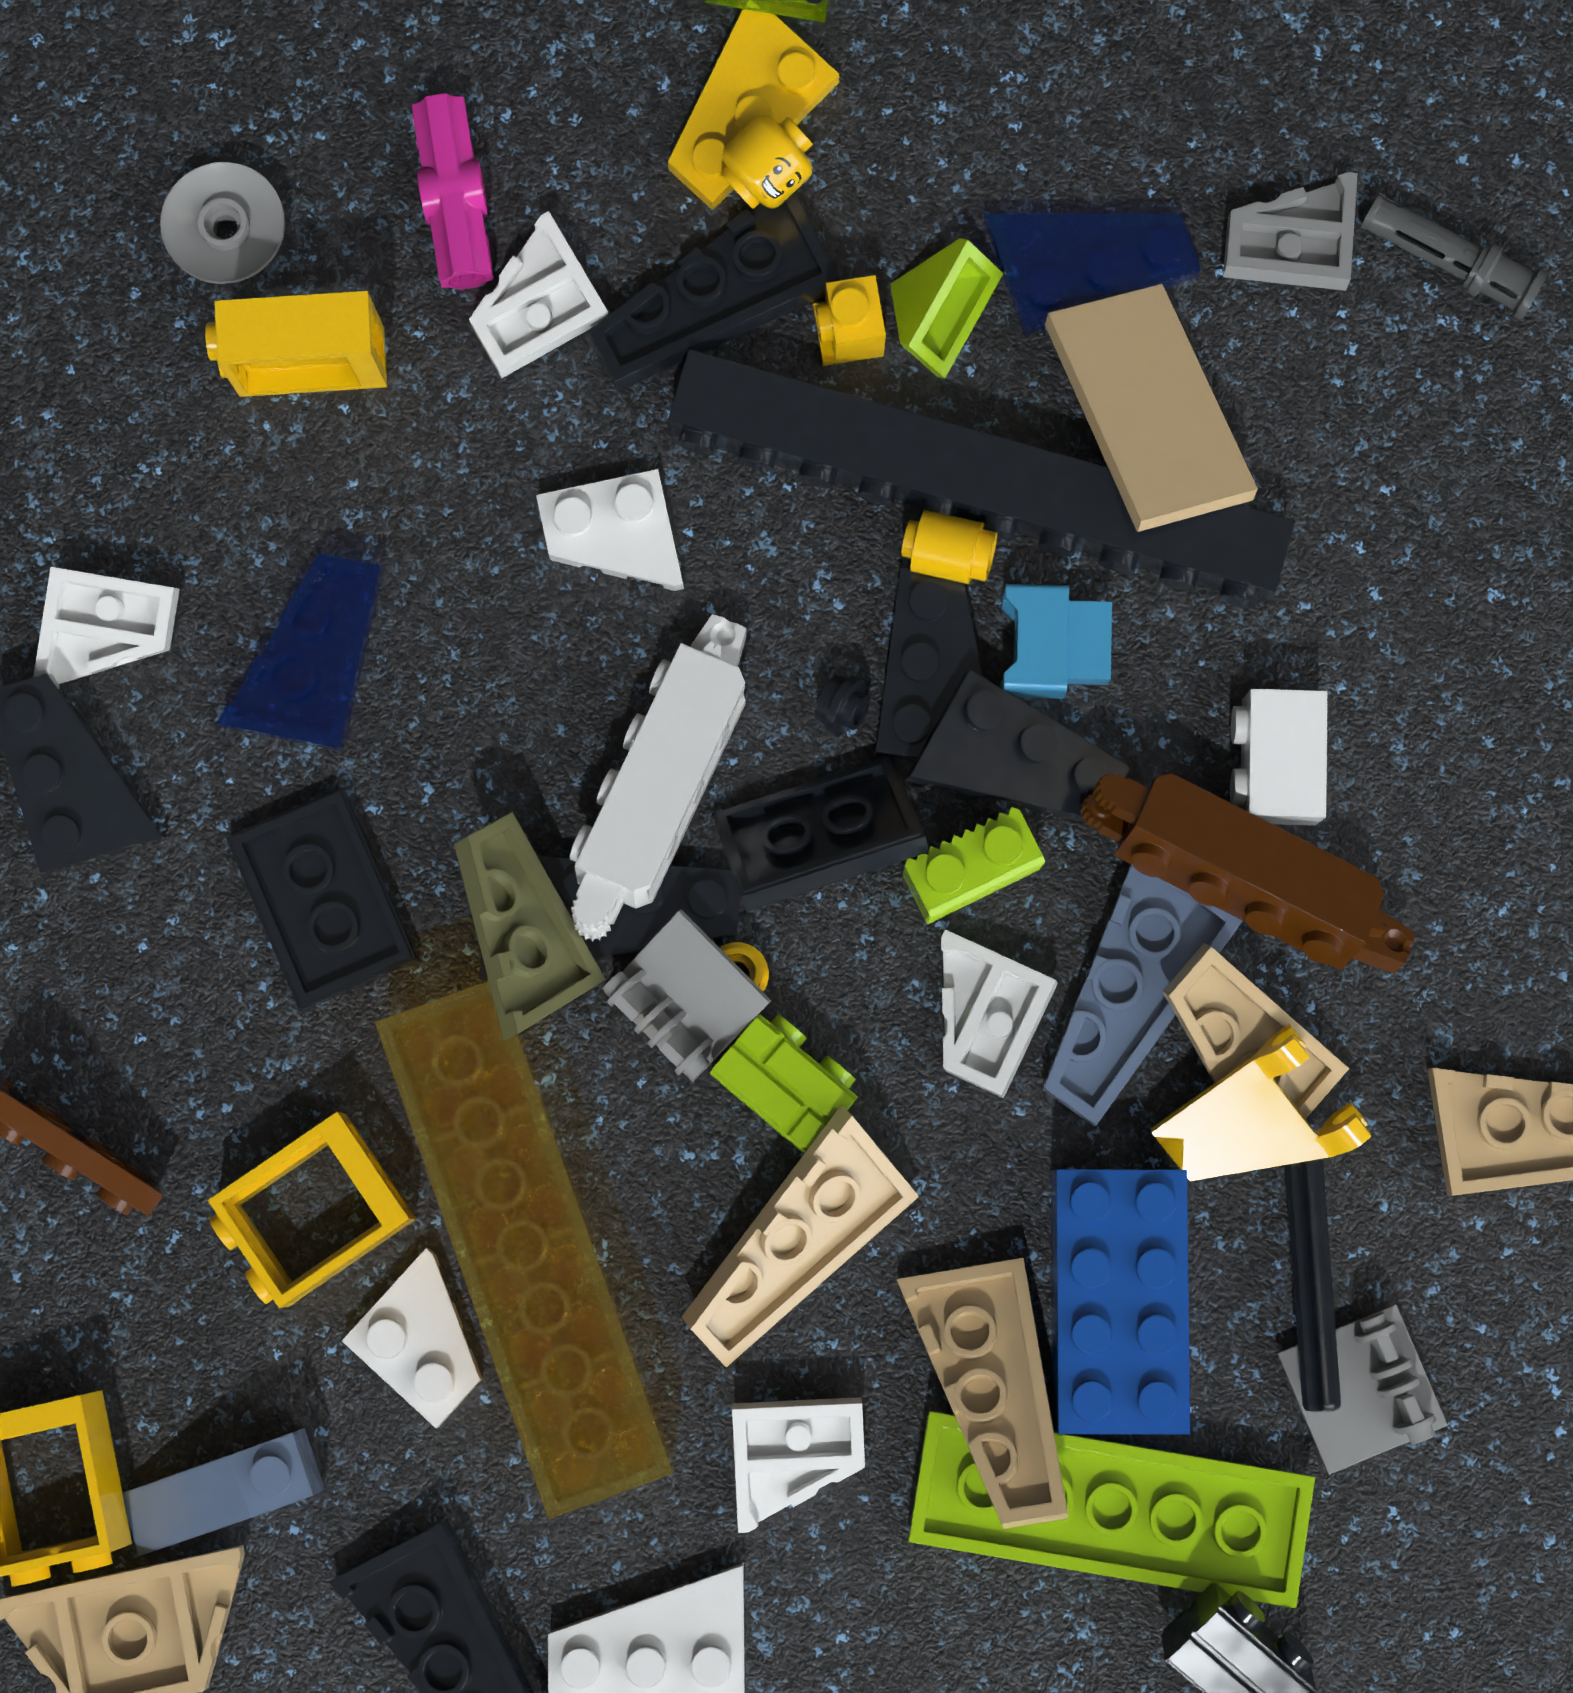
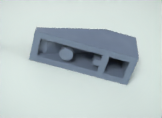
M303 1428L123 1492L128 1524L138 1555L141 1556L306 1499L325 1490L306 1430Z

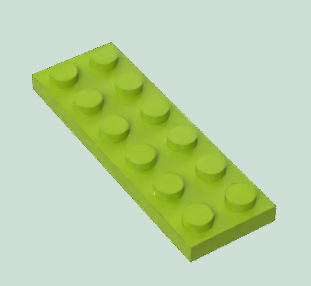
M928 1410L908 1542L1203 1592L1211 1583L1216 1582L1231 1596L1237 1591H1241L1255 1602L1291 1608L1297 1607L1315 1482L1314 1476L1054 1432L1069 1518L1003 1529L955 1415Z

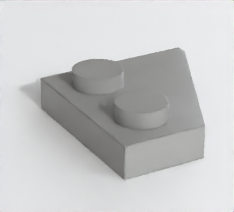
M1347 172L1338 175L1334 184L1309 192H1305L1304 187L1280 194L1272 202L1262 203L1258 201L1231 210L1227 221L1223 277L1346 291L1351 280L1358 173Z

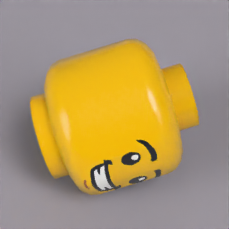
M759 115L725 146L722 156L727 166L720 173L751 208L754 209L759 203L768 208H776L811 176L813 167L805 152L813 143L789 117L778 124L770 116Z

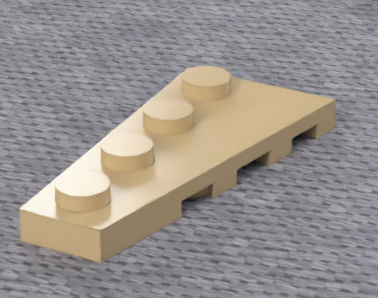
M842 1105L682 1315L689 1328L725 1367H728L919 1197L855 1118Z
M1024 1258L897 1279L1003 1529L1069 1518Z

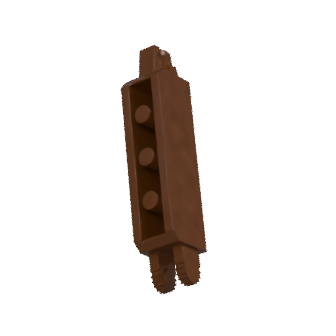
M1108 772L1106 776H1101L1094 786L1093 794H1089L1081 804L1082 809L1080 813L1083 815L1081 819L1085 820V825H1090L1091 829L1096 828L1098 833L1119 843L1114 856L1132 864L1137 871L1144 875L1158 877L1189 893L1193 899L1201 904L1215 906L1246 922L1254 931L1264 935H1272L1296 947L1315 962L1329 964L1342 970L1351 959H1355L1395 974L1409 956L1416 933L1379 909L1384 891L1377 877L1173 773L1156 777L1148 788L1130 778H1123L1122 774L1117 775L1116 772L1113 774Z

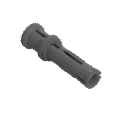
M1382 192L1377 196L1361 226V229L1368 230L1405 249L1414 256L1422 258L1464 280L1463 288L1467 289L1466 293L1473 297L1481 293L1512 309L1513 318L1519 321L1523 320L1550 272L1542 267L1534 271L1502 254L1503 247L1495 242L1493 245L1487 242L1483 248L1441 226L1439 223L1386 197V194Z

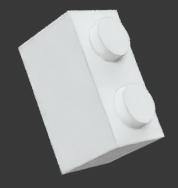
M1250 689L1242 699V706H1234L1232 709L1231 741L1232 744H1241V769H1232L1230 802L1271 824L1317 825L1326 818L1327 691Z

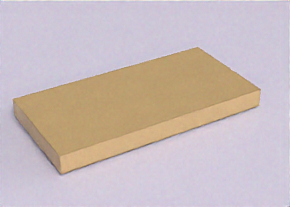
M1163 284L1048 313L1045 327L1137 532L1253 501L1258 488Z

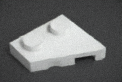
M549 211L542 214L536 221L534 233L518 256H512L499 275V283L492 293L485 295L469 318L471 327L501 378L593 328L608 316L606 307Z
M658 469L536 495L550 560L576 567L588 566L600 569L604 574L627 579L629 576L661 584L665 589L673 591L684 589Z
M50 567L33 677L48 673L53 675L58 684H62L169 651L180 589Z
M945 930L941 937L944 975L942 1013L944 1015L945 1036L943 1037V1069L954 1076L1004 1098L1058 983L1049 976Z
M426 1248L347 1334L342 1342L435 1428H438L483 1378L474 1354L466 1341L462 1330V1322L454 1302L452 1303L439 1269L438 1258L430 1248Z
M861 1397L732 1403L738 1533L750 1532L757 1528L758 1522L789 1505L795 1507L815 1496L819 1488L830 1482L838 1483L865 1468Z

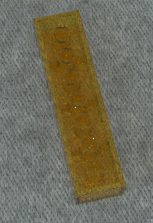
M489 981L376 1021L375 1024L548 1520L673 1474L676 1469L674 1460L522 1032L503 1040Z

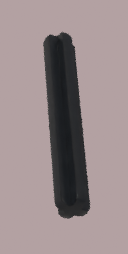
M1322 1159L1287 1164L1285 1165L1302 1406L1305 1411L1332 1412L1340 1408L1341 1394L1324 1165Z

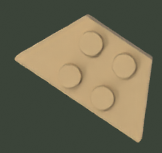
M235 1546L1 1597L0 1620L5 1619L27 1647L28 1651L25 1654L40 1674L48 1676L54 1683L56 1693L202 1692L209 1688L245 1557L244 1546Z

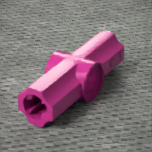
M447 93L426 96L419 103L412 105V119L422 167L417 169L418 185L425 221L427 225H431L439 281L442 288L464 290L480 287L483 283L493 280V265L484 222V216L488 215L484 183L479 160H474L464 97L451 96Z

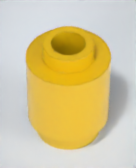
M924 510L920 522L909 520L903 539L901 556L911 558V572L964 584H970L972 579L986 582L996 549L997 532L984 530V523Z

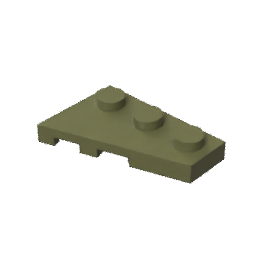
M513 812L454 844L503 1040L519 1034L606 980L582 936H579L578 930H575V923Z

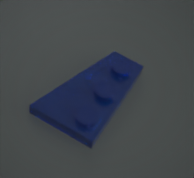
M1180 213L985 214L984 224L1001 272L1004 273L1003 277L1024 335L1046 328L1045 323L1050 312L1163 284L1164 288L1197 278L1201 271Z

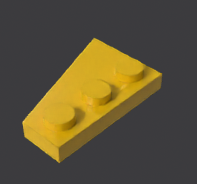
M747 0L668 160L669 171L710 209L714 210L734 190L720 173L727 166L722 156L725 146L759 115L770 116L778 124L789 117L798 125L839 83V73L759 0Z

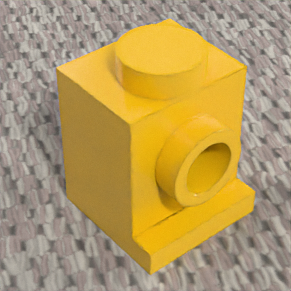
M876 275L826 283L825 302L813 303L823 366L883 357L886 333Z

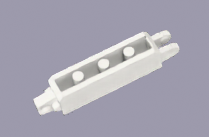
M712 614L691 646L680 643L672 662L663 659L654 674L649 693L654 695L655 698L646 716L639 713L636 714L632 720L623 743V748L629 750L620 771L611 768L607 773L597 796V804L603 807L593 827L586 824L582 826L570 853V860L576 862L574 867L577 882L580 885L576 893L577 900H573L574 906L571 907L574 923H576L574 925L575 930H578L579 936H584L585 940L589 938L593 942L594 939L601 940L602 936L606 937V932L611 931L610 925L615 923L623 903L633 908H639L652 903L746 704L744 698L745 681L738 667L746 640V628L738 623L730 622L723 617Z

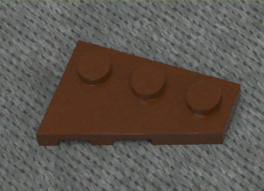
M0 1075L1 1137L18 1146L26 1138L44 1149L46 1153L41 1160L46 1165L70 1180L74 1181L77 1175L81 1173L101 1186L96 1195L117 1211L129 1215L134 1207L145 1215H150L163 1196L158 1183L90 1137L84 1136L80 1140L70 1134L73 1128L62 1120L61 1116L45 1105L37 1104L33 1101L25 1105L11 1096L9 1092L14 1084Z

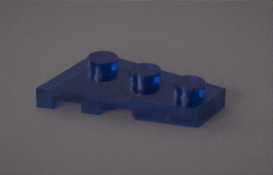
M318 554L282 613L279 626L261 656H256L246 673L247 679L231 705L227 704L216 724L221 728L343 752L383 570L381 566Z

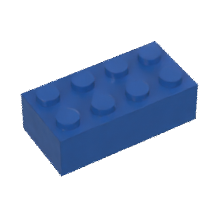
M1187 1170L1050 1171L1053 1430L1058 1434H1190Z

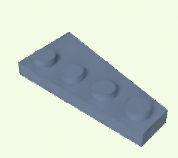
M1131 864L1042 1089L1092 1126H1096L1175 1016L1162 991L1203 943H1206L1220 953L1242 920L1215 906H1207L1197 902L1189 893L1158 877L1144 875Z

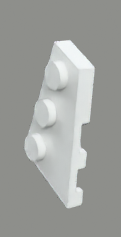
M744 1563L724 1569L717 1574L670 1588L663 1593L629 1605H622L551 1630L548 1634V1693H745Z

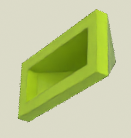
M959 238L892 282L890 287L900 344L935 376L946 378L1004 273L969 240Z

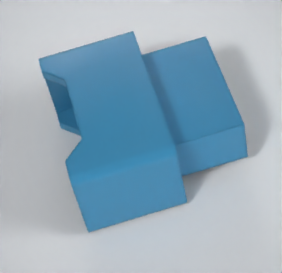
M1005 584L1002 595V610L1014 621L1013 665L1004 672V679L1000 683V688L1016 698L1063 699L1067 692V684H1109L1111 680L1112 602L1069 601V585Z

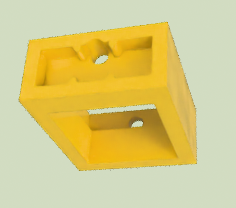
M368 291L214 301L215 322L206 323L205 328L208 357L210 361H217L221 378H228L239 397L387 387L384 326Z
M341 1112L334 1113L208 1199L216 1213L209 1219L215 1233L230 1251L237 1246L252 1267L245 1272L250 1286L265 1304L274 1300L278 1308L290 1307L416 1220V1217L347 1114ZM329 1146L379 1222L292 1282L249 1218L242 1204Z
M103 1391L0 1413V1577L9 1575L11 1586L13 1587L50 1578L49 1566L71 1561L73 1573L113 1564L111 1552L131 1545L132 1539ZM76 1423L97 1535L22 1552L1 1440Z

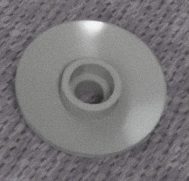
M216 162L200 166L188 172L177 181L163 204L160 227L162 239L168 253L182 270L192 277L205 282L229 284L240 282L256 275L272 261L284 237L285 214L276 190L260 173L241 164ZM234 222L237 224V231L231 238L222 239L217 236V229L222 223Z

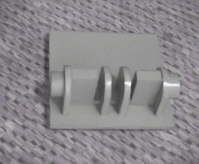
M682 909L673 916L623 972H618L602 988L610 997L607 1003L611 1007L616 1005L637 1025L634 1028L637 1034L643 1031L650 1038L647 1044L651 1048L655 1045L659 1047V1050L677 1067L674 1072L678 1076L684 1073L692 1082L771 1002L763 991Z
M1396 1304L1336 1329L1341 1406L1338 1410L1332 1412L1305 1411L1302 1406L1298 1345L1277 1353L1328 1475L1409 1441L1411 1444H1417L1435 1436L1434 1431L1448 1426Z

